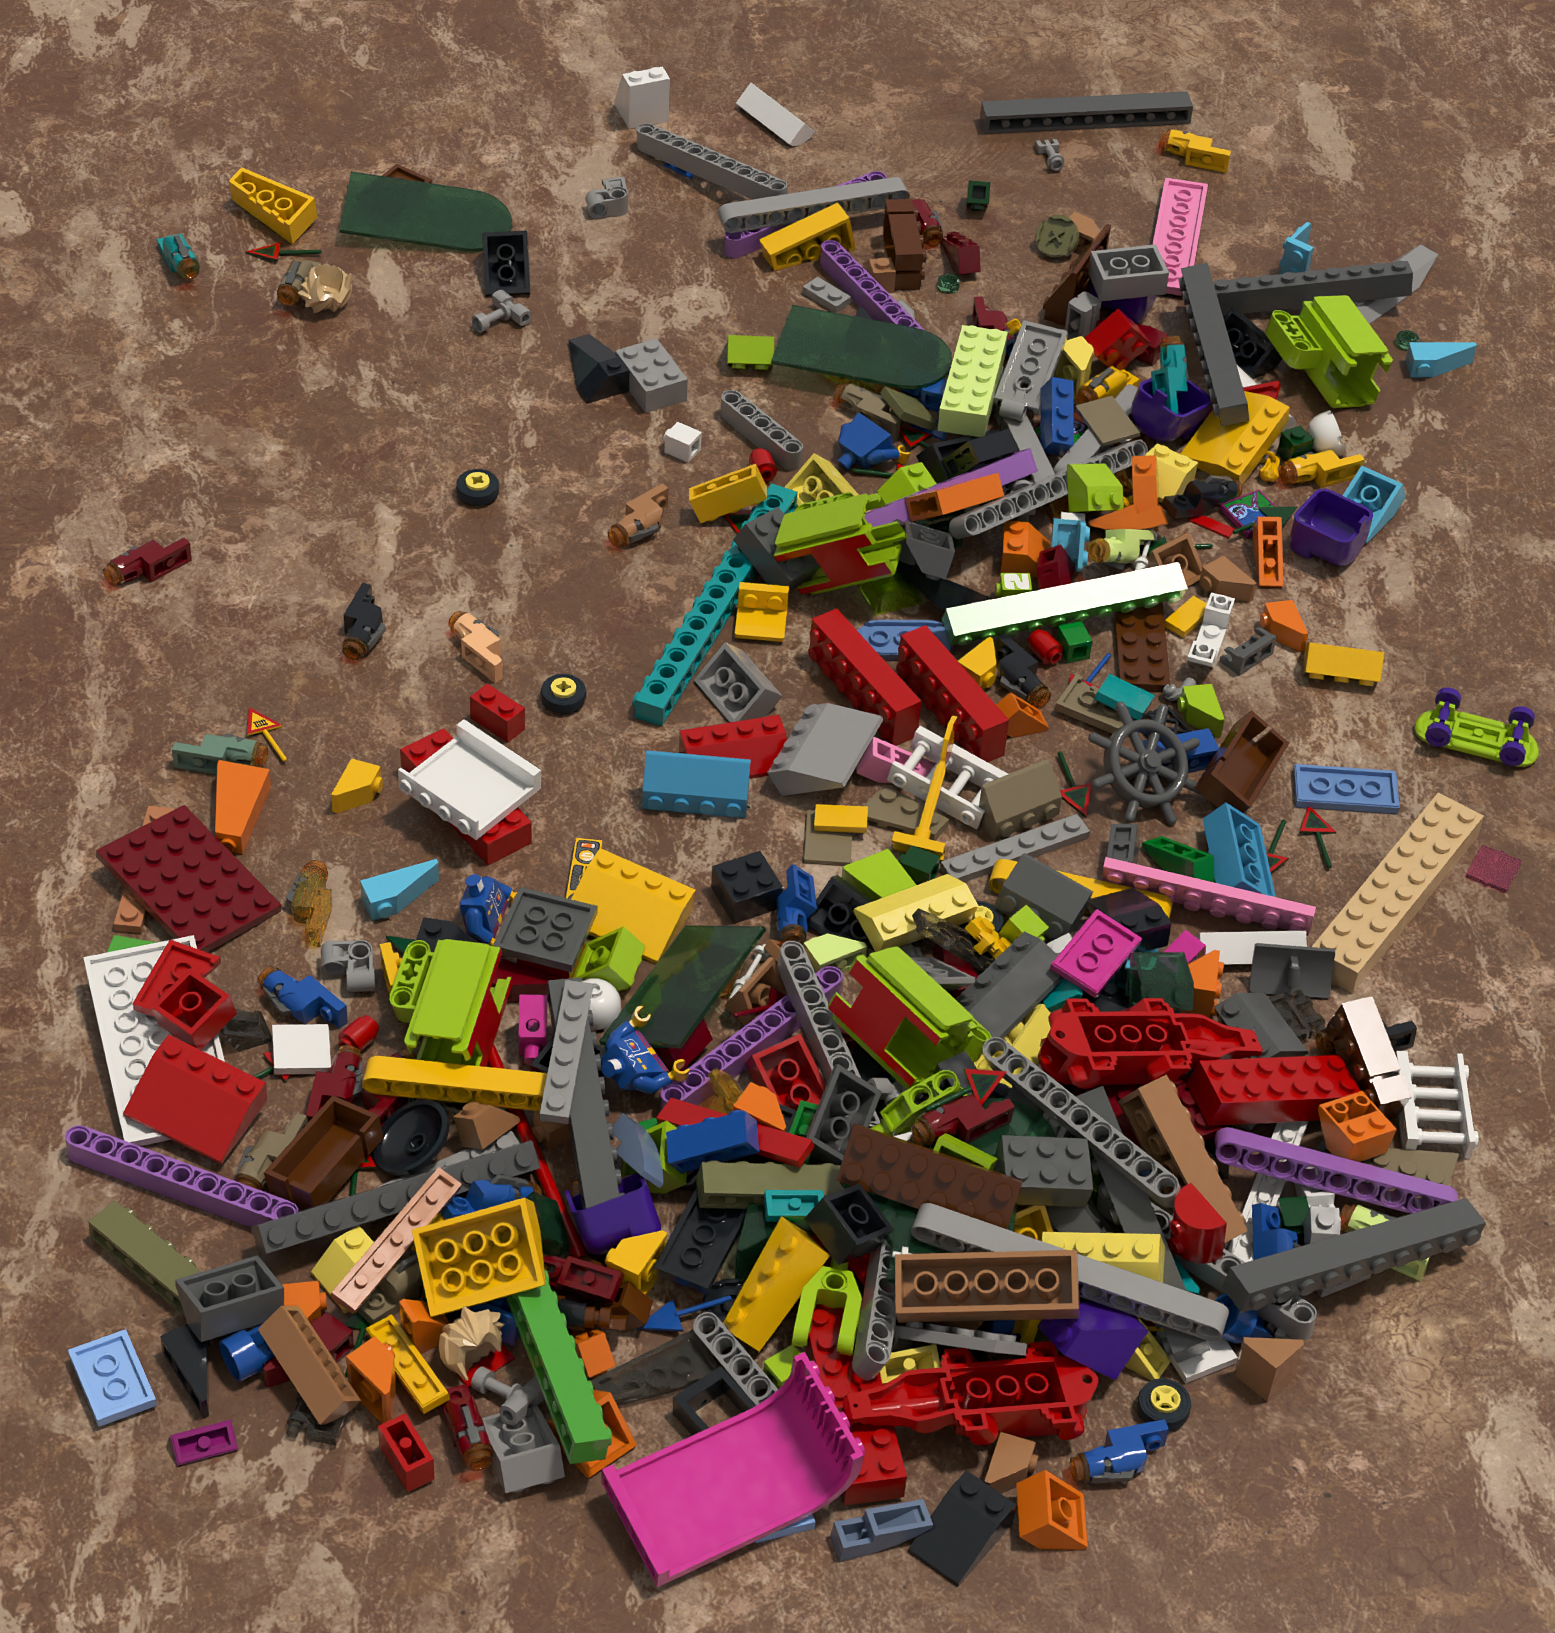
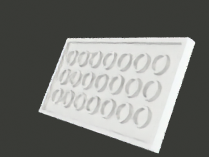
M194 935L173 939V941L197 949ZM168 941L83 957L123 1139L138 1146L171 1140L123 1116V1112L153 1054L168 1034L175 1037L159 1026L155 1017L133 1010L132 1005ZM217 1033L201 1051L225 1062Z

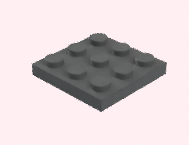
M519 887L493 946L500 947L504 956L572 972L596 918L598 906Z

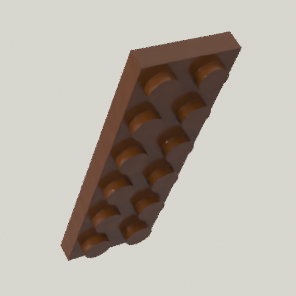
M1163 602L1151 608L1137 607L1127 613H1122L1121 611L1113 612L1118 678L1145 691L1163 692V688L1167 684L1170 685Z
M856 1123L853 1125L836 1181L850 1186L860 1183L865 1191L917 1209L924 1203H931L1004 1229H1008L1023 1183L1022 1180Z

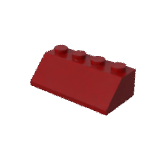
M780 715L680 730L679 753L751 760L750 779L769 776L768 771L787 741V736Z

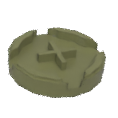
M1052 215L1039 224L1035 234V242L1044 256L1051 259H1062L1069 256L1076 249L1079 243V231L1076 224L1069 217Z

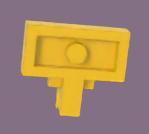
M981 916L970 921L965 927L979 942L973 948L980 955L988 951L996 959L1012 944L1007 938L1001 937L994 930V925L988 919Z

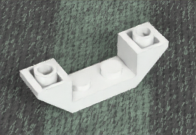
M1211 592L1205 608L1201 629L1197 640L1193 641L1187 661L1214 668L1226 635L1235 598Z

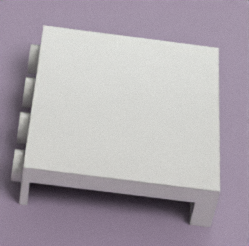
M463 719L457 724V736L410 773L399 768L398 781L399 788L403 793L418 800L422 806L437 813L444 821H448L456 826L463 834H468L477 840L541 789V770Z

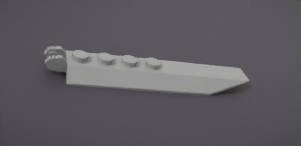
M1423 245L1417 246L1393 261L1409 262L1413 271L1412 294L1420 288L1438 257L1437 253ZM1409 296L1353 303L1371 325Z

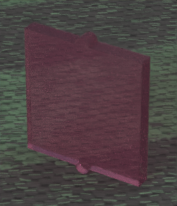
M1481 845L1465 877L1483 884L1484 887L1489 886L1506 893L1522 860L1505 854L1502 850L1497 851Z

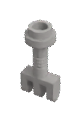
M1052 139L1051 144L1049 140H1043V144L1040 140L1035 141V149L1038 154L1046 153L1049 157L1047 159L1048 167L1055 171L1062 169L1064 158L1061 154L1056 153L1059 152L1060 145L1057 139Z

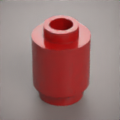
M758 448L751 452L749 464L757 465L764 482L772 480L777 474V468L770 452L763 448Z
M1037 629L1028 637L1029 649L1044 664H1055L1061 659L1063 647L1047 631Z
M368 1015L357 1017L339 1033L340 1048L344 1052L358 1055L377 1037L379 1032L377 1022Z

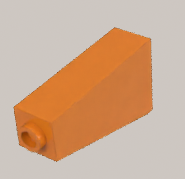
M994 473L907 497L905 501L912 522L948 514L1004 496L999 473Z
M219 760L217 763L215 836L231 853L243 855L271 789L270 769Z

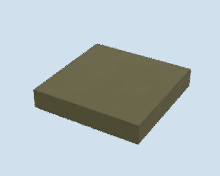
M885 386L880 392L899 419L930 431H934L938 426L919 399Z

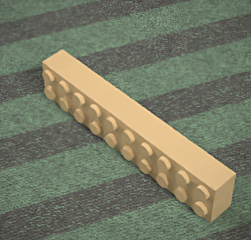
M1440 793L1436 794L1313 944L1312 947L1335 949L1332 983L1352 994L1477 839L1484 815Z

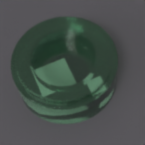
M943 274L938 278L937 288L939 291L953 294L959 290L960 279L956 275Z
M1403 330L1398 332L1395 344L1398 348L1407 351L1409 342H1419V336L1415 332Z

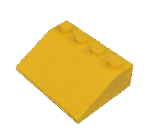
M1246 391L1244 393L1248 404L1250 421L1221 426L1220 418H1215L1212 410L1180 453L1198 462L1197 468L1209 475L1231 477L1236 482L1238 490L1289 422V406L1270 396Z
M600 848L587 866L571 900L598 906L597 915L589 935L598 938L624 926L645 945L641 958L658 964L693 911L696 890Z
M525 1197L412 1229L430 1317L462 1309L463 1306L467 1308L546 1286L541 1232L534 1202Z

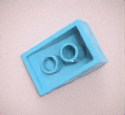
M1362 465L1342 495L1369 508L1373 512L1369 535L1365 543H1368L1390 521L1406 498L1402 483Z

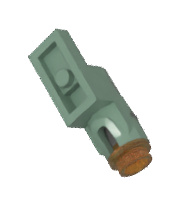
M206 734L200 746L175 742L172 748L174 768L216 775L219 760L264 767L268 758V747L263 746L258 740L237 737L231 734H224L223 736Z

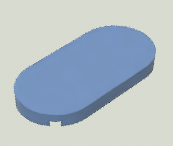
M871 620L864 623L863 627L857 629L885 661H898V647L901 634L924 625L933 632L950 653L954 646L949 644L943 624L933 620Z

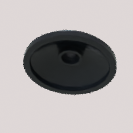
M417 1100L395 1111L382 1125L384 1138L373 1150L377 1165L388 1174L401 1176L414 1173L431 1163L441 1152L448 1138L450 1120L446 1110L435 1101Z

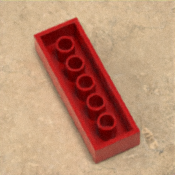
M837 608L812 618L810 647L808 649L810 659L820 666L825 676L829 677L836 684L838 690L846 695L854 708H857L859 711L882 716L883 722L877 731L883 740L898 746L913 739L916 730L919 728L921 700Z
M926 625L901 634L898 647V664L896 665L898 675L904 678L910 685L911 690L922 699L926 708L934 713L939 723L945 726L946 729L951 717L957 716L958 724L955 741L964 750L986 762L1004 756L1009 719Z
M443 728L401 748V768L410 773L454 738ZM518 807L477 840L468 834H463L456 826L448 822L487 865L532 844V822Z
M1341 1055L1199 1060L1186 1083L1208 1126L1319 1121V1105L1361 1091Z

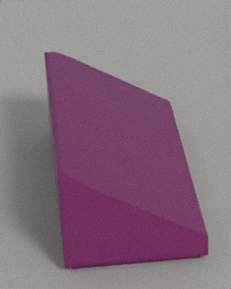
M231 1419L170 1435L177 1466L238 1450Z

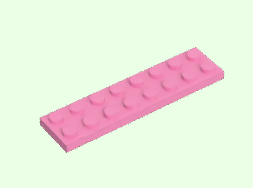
M1165 178L1153 245H1157L1169 271L1166 289L1168 294L1182 296L1178 278L1182 277L1181 268L1194 266L1208 184Z
M1108 857L1105 858L1102 881L1165 895L1171 899L1172 903L1182 904L1185 909L1190 911L1208 910L1215 917L1229 915L1236 917L1238 922L1244 924L1254 921L1262 923V926L1269 930H1276L1279 927L1288 931H1306L1308 935L1310 933L1316 909L1314 906Z

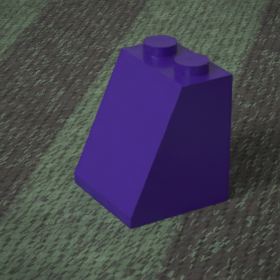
M1079 1301V1319H1042L1037 1327L1065 1356L1114 1380L1117 1379L1148 1333V1330L1133 1315L1094 1301Z

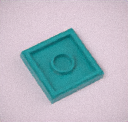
M1109 674L1097 691L1094 699L1115 710L1118 702H1124L1130 716L1136 720H1141L1155 695Z

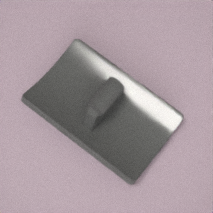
M1256 943L1252 957L1249 992L1328 999L1331 990L1335 949Z

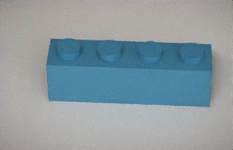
M646 750L642 809L746 818L751 760Z
M1224 803L1204 817V835L1208 843V854L1214 855L1215 882L1276 897L1260 824L1228 803Z

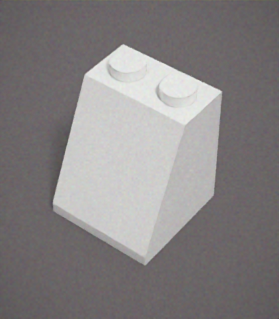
M653 67L647 70L622 74L614 105L628 129L636 128L644 123L657 124L669 121L670 78L664 68Z

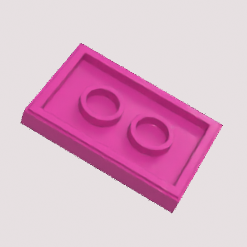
M1096 909L1051 963L1050 969L1096 998L1140 945L1142 938Z

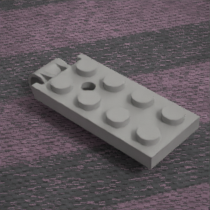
M1023 320L994 396L995 405L1002 402L999 412L1000 416L1023 422L1027 409L1033 410L1034 415H1039L1041 409V387L1054 375L1068 337V331ZM1026 383L1029 387L1021 388L1020 385Z
M908 1322L906 1326L895 1325L891 1352L911 1349L914 1341L994 1353L1026 1356L1027 1343L1016 1342V1336L996 1334L924 1322Z

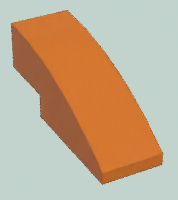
M1131 505L1090 520L1089 524L1092 527L1103 530H1150L1168 525V522L1160 505L1140 513L1136 505Z

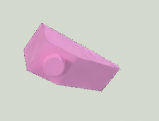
M873 737L857 764V774L879 783H891L887 781L893 762L896 761L904 765L912 753ZM922 757L913 771L926 778L936 763Z

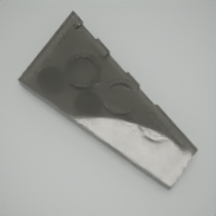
M920 908L913 913L912 917L917 926L916 931L922 937L930 939L978 970L984 972L996 960L988 951L980 955L973 948L979 942L966 929Z
M692 1329L590 1381L592 1382L593 1390L611 1392L617 1406L684 1390L720 1366Z

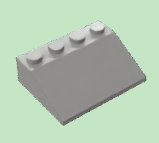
M830 703L809 705L804 710L798 723L794 726V730L768 771L769 777L781 796L845 787L883 722L882 716Z

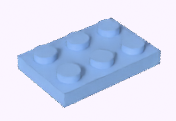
M126 1329L68 1350L69 1358L98 1427L157 1406L154 1393Z

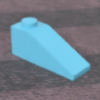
M1409 342L1405 359L1410 377H1435L1473 363L1477 344L1476 342Z
M437 859L360 880L361 899L371 920L374 921L398 914L439 881Z

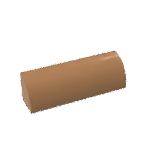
M280 1306L258 1328V1331L320 1425L339 1419L361 1402L357 1393L299 1306Z

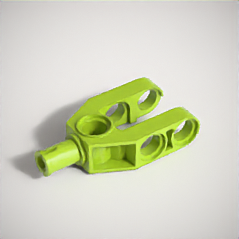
M942 1070L897 1096L880 1112L883 1117L881 1119L882 1122L870 1129L891 1136L920 1130V1117L926 1112L925 1108L964 1088L960 1087L959 1079L954 1072ZM946 1078L953 1079L954 1085L944 1091L940 1090L939 1085L942 1080ZM921 1092L928 1093V1100L919 1105L914 1103V1098L917 1094Z
M831 1258L830 1267L822 1266L803 1287L794 1326L793 1346H807L814 1308H816L817 1304H822L829 1308L844 1309L837 1352L842 1355L852 1356L862 1297L853 1272L847 1271L849 1262L838 1265L834 1258Z

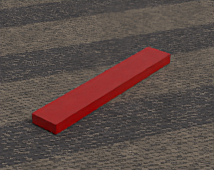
M670 1098L656 1119L658 1124L668 1121L675 1127L685 1124L693 1125L700 1123L709 1117L718 1118L728 1114ZM757 1124L759 1153H755L757 1155L800 1168L815 1147L811 1139Z

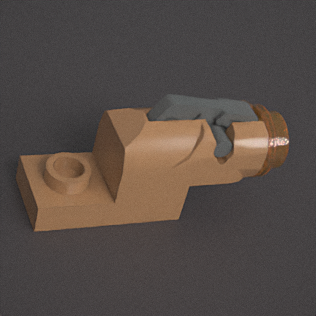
M662 483L627 502L625 517L613 524L611 529L608 530L607 534L610 542L615 547H624L658 532V527L663 524V509L668 506L669 488Z

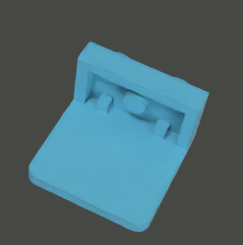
M1306 222L1302 227H1298L1291 237L1286 238L1283 244L1284 255L1279 263V267H1281L1280 274L1309 270L1314 247L1308 245L1311 223Z
M1053 518L1051 548L1061 544L1075 563L1074 569L1082 571V567L1087 566L1088 552L1084 550V543L1089 542L1090 527L1086 526V522L1083 520Z

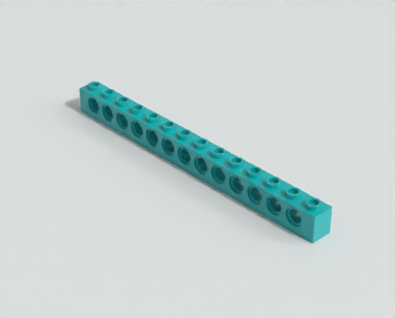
M771 483L767 489V499L757 506H753L748 521L743 522L741 529L746 523L779 507L784 515L794 512L797 508L798 491ZM733 540L730 550L724 552L721 564L714 568L711 580L705 582L701 596L695 598L692 610L685 614L682 626L676 628L672 642L666 644L663 656L660 660H656L653 672L650 676L647 675L645 677L641 691L635 693L632 701V706L635 707L634 718L663 727L737 607L739 583H751L758 573Z

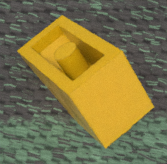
M990 636L958 660L983 690L986 687H991L996 679L995 649L993 638Z
M351 759L331 794L332 812L340 813L372 802L376 793H380L384 785V778H381V766Z

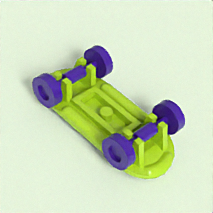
M1442 688L1436 694L1435 703L1437 706L1435 709L1424 712L1415 722L1416 735L1422 741L1433 746L1445 747L1517 767L1530 766L1536 762L1539 756L1537 742L1529 734V729L1534 724L1535 714L1527 707L1518 706L1513 708L1509 714L1508 721L1510 725L1493 719L1455 711L1461 703L1460 693L1453 688Z

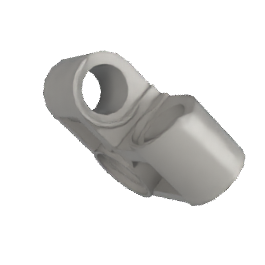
M624 177L603 179L602 185L604 189L592 190L585 197L589 214L592 218L600 219L611 216H623L628 212V191Z
M332 940L321 945V971L329 975L347 976V990L349 992L375 991L373 949L369 942L365 940Z

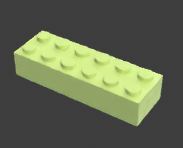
M962 325L940 405L938 431L975 437L985 436L1006 355L1008 332Z

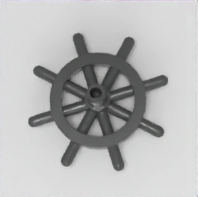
M1118 702L1116 710L1124 726L1117 729L1109 739L1094 732L1088 736V740L1091 743L1105 749L1103 763L1106 775L1094 779L1092 787L1099 789L1110 784L1114 791L1129 803L1124 817L1127 823L1134 822L1138 807L1152 808L1160 806L1167 823L1174 825L1177 822V818L1169 801L1176 797L1183 787L1201 794L1194 788L1197 782L1187 778L1188 759L1186 752L1199 747L1200 741L1197 738H1192L1181 743L1176 734L1163 725L1168 711V707L1165 704L1158 706L1154 721L1148 719L1133 721L1125 703ZM1139 733H1145L1149 735L1146 748L1143 745ZM1127 736L1129 737L1135 752L1124 746H1121ZM1158 741L1164 745L1166 750L1159 753L1156 752ZM1119 756L1129 760V764L1120 767ZM1171 759L1172 770L1161 765V762ZM1157 774L1170 780L1165 790ZM1134 778H1136V781H1135V784H1134V787H1133L1128 781H1131V780H1133ZM1147 779L1155 795L1143 793Z

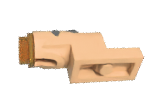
M457 611L449 618L448 626L451 632L461 640L462 658L492 682L497 683L502 680L503 663L499 657L501 655L499 632L484 624L483 621L470 613Z

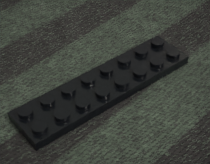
M779 1104L786 1124V1132L789 1133L797 1111ZM752 1154L741 1158L722 1162L736 1163L740 1161H746L748 1163L764 1164L767 1162L777 1163L776 1160L766 1158L757 1154ZM696 1187L653 1267V1274L707 1295L752 1209L699 1208L698 1190Z

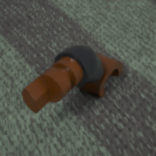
M561 1291L557 1295L558 1308L560 1313H564L566 1317L567 1329L586 1332V1329H595V1326H599L602 1330L626 1331L628 1315H614L612 1308L601 1307L600 1311H596V1307H588L587 1303L568 1300L565 1291Z

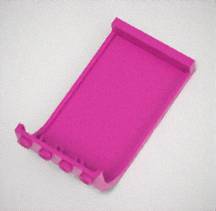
M805 1352L793 1357L791 1373L786 1382L773 1395L757 1406L618 1470L615 1469L613 1464L602 1469L601 1483L656 1587L662 1586L812 1515L839 1497L858 1477L865 1455L864 1446L858 1437H853L849 1430L850 1423L844 1412L839 1413L834 1404L835 1397L829 1386L824 1387L820 1380V1371L817 1364L813 1360L809 1361Z

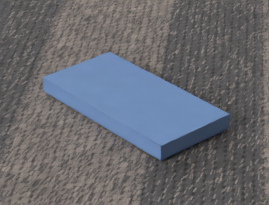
M1294 764L1293 779L1296 807L1388 814L1399 813L1400 805L1396 771Z

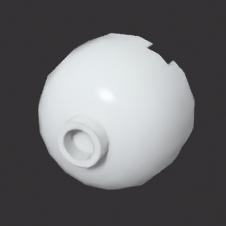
M1329 410L1315 416L1308 426V434L1314 439L1312 449L1316 453L1332 450L1338 457L1346 454L1344 443H1340L1342 435L1333 413L1331 414Z
M599 978L583 980L582 982L593 983V993L589 1009L592 1010L593 1027H590L591 1032L604 1029V1032L611 1030L618 1024L621 1018V998L613 985Z

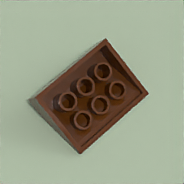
M1106 224L1078 258L1071 262L1068 272L1063 273L1060 283L1055 284L1051 296H1047L1043 303L1045 320L1065 326L1069 301L1075 297L1077 298L1084 291L1089 293L1091 282L1088 274L1091 251L1108 249L1111 225Z

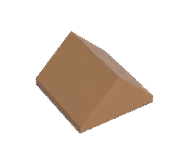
M1186 532L1150 551L1147 568L1179 562L1188 587L1200 580L1203 565L1189 532Z
M769 957L724 1007L734 1014L735 1012L768 1005L770 987L785 994L775 959ZM763 1012L738 1017L737 1019L746 1026Z
M1243 1337L1235 1376L1268 1402L1295 1378L1304 1341L1298 1339Z

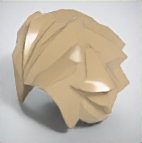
M319 264L316 267H312L308 272V277H305V282L301 284L303 289L297 294L305 301V307L313 308V313L320 312L323 309L335 312L347 303L351 295V273L347 275L335 265Z
M463 1306L461 1318L443 1327L438 1342L440 1358L448 1369L458 1373L465 1381H468L466 1373L473 1363L479 1362L483 1356H488L491 1350L501 1351L502 1333L500 1329L504 1324L498 1322L501 1315L500 1312H490L489 1309L473 1312Z

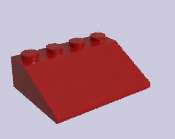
M168 1034L150 1059L123 1112V1116L222 1165L267 1102L266 1082Z

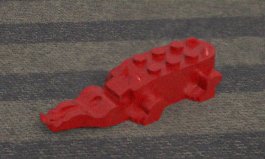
M1144 998L1128 1011L1099 1012L1094 1003H1090L1088 999H1066L1063 1008L1053 1011L1048 1016L1051 1029L1039 1050L1038 1061L1042 1070L1055 1081L1087 1089L1096 1085L1147 1084L1165 1075L1168 1076L1170 1081L1174 1082L1181 1075L1189 1072L1190 1068L1195 1069L1199 1060L1243 1059L1255 1055L1260 1058L1263 1049L1254 1030L1226 1026L1202 1014H1175L1173 1008H1170L1163 998Z
M1051 1341L1030 1343L1029 1348L1026 1350V1356L1023 1359L979 1362L967 1348L944 1349L940 1368L905 1371L883 1386L846 1394L842 1405L850 1426L858 1422L863 1425L872 1424L874 1426H907L917 1432L927 1434L942 1429L947 1425H952L956 1434L969 1437L970 1441L976 1445L993 1443L999 1438L1000 1432L1017 1437L1057 1434L1058 1438L1062 1440H1071L1080 1437L1085 1432L1083 1420L1087 1413V1404L1090 1402L1099 1382L1097 1375L1091 1369L1058 1353L1056 1346ZM1083 1379H1087L1091 1383L1087 1384L1083 1381Z

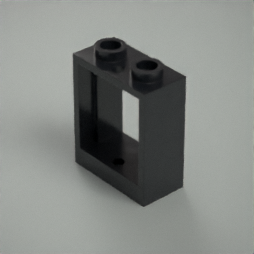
M1009 429L970 440L941 461L951 479L1014 454L1018 451V448Z
M720 1366L673 1397V1415L691 1435H695L709 1428L697 1415L696 1411L723 1393L728 1396L742 1413L757 1405Z

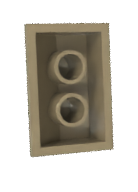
M1045 759L981 786L979 807L985 810L980 825L993 841L1002 837H1008L1012 833L1024 828H1030L1034 824L1059 815L1062 796L1050 761Z

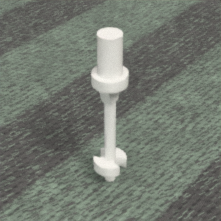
M1154 531L1153 541L1155 542L1157 539V533ZM1151 540L1145 541L1142 556L1135 560V571L1147 569L1148 560L1146 556Z
M766 944L755 947L753 950L756 953L755 959L746 975L741 979H737L733 984L734 990L728 1001L751 977L760 960L765 961L768 959L770 954H767V950L764 948Z

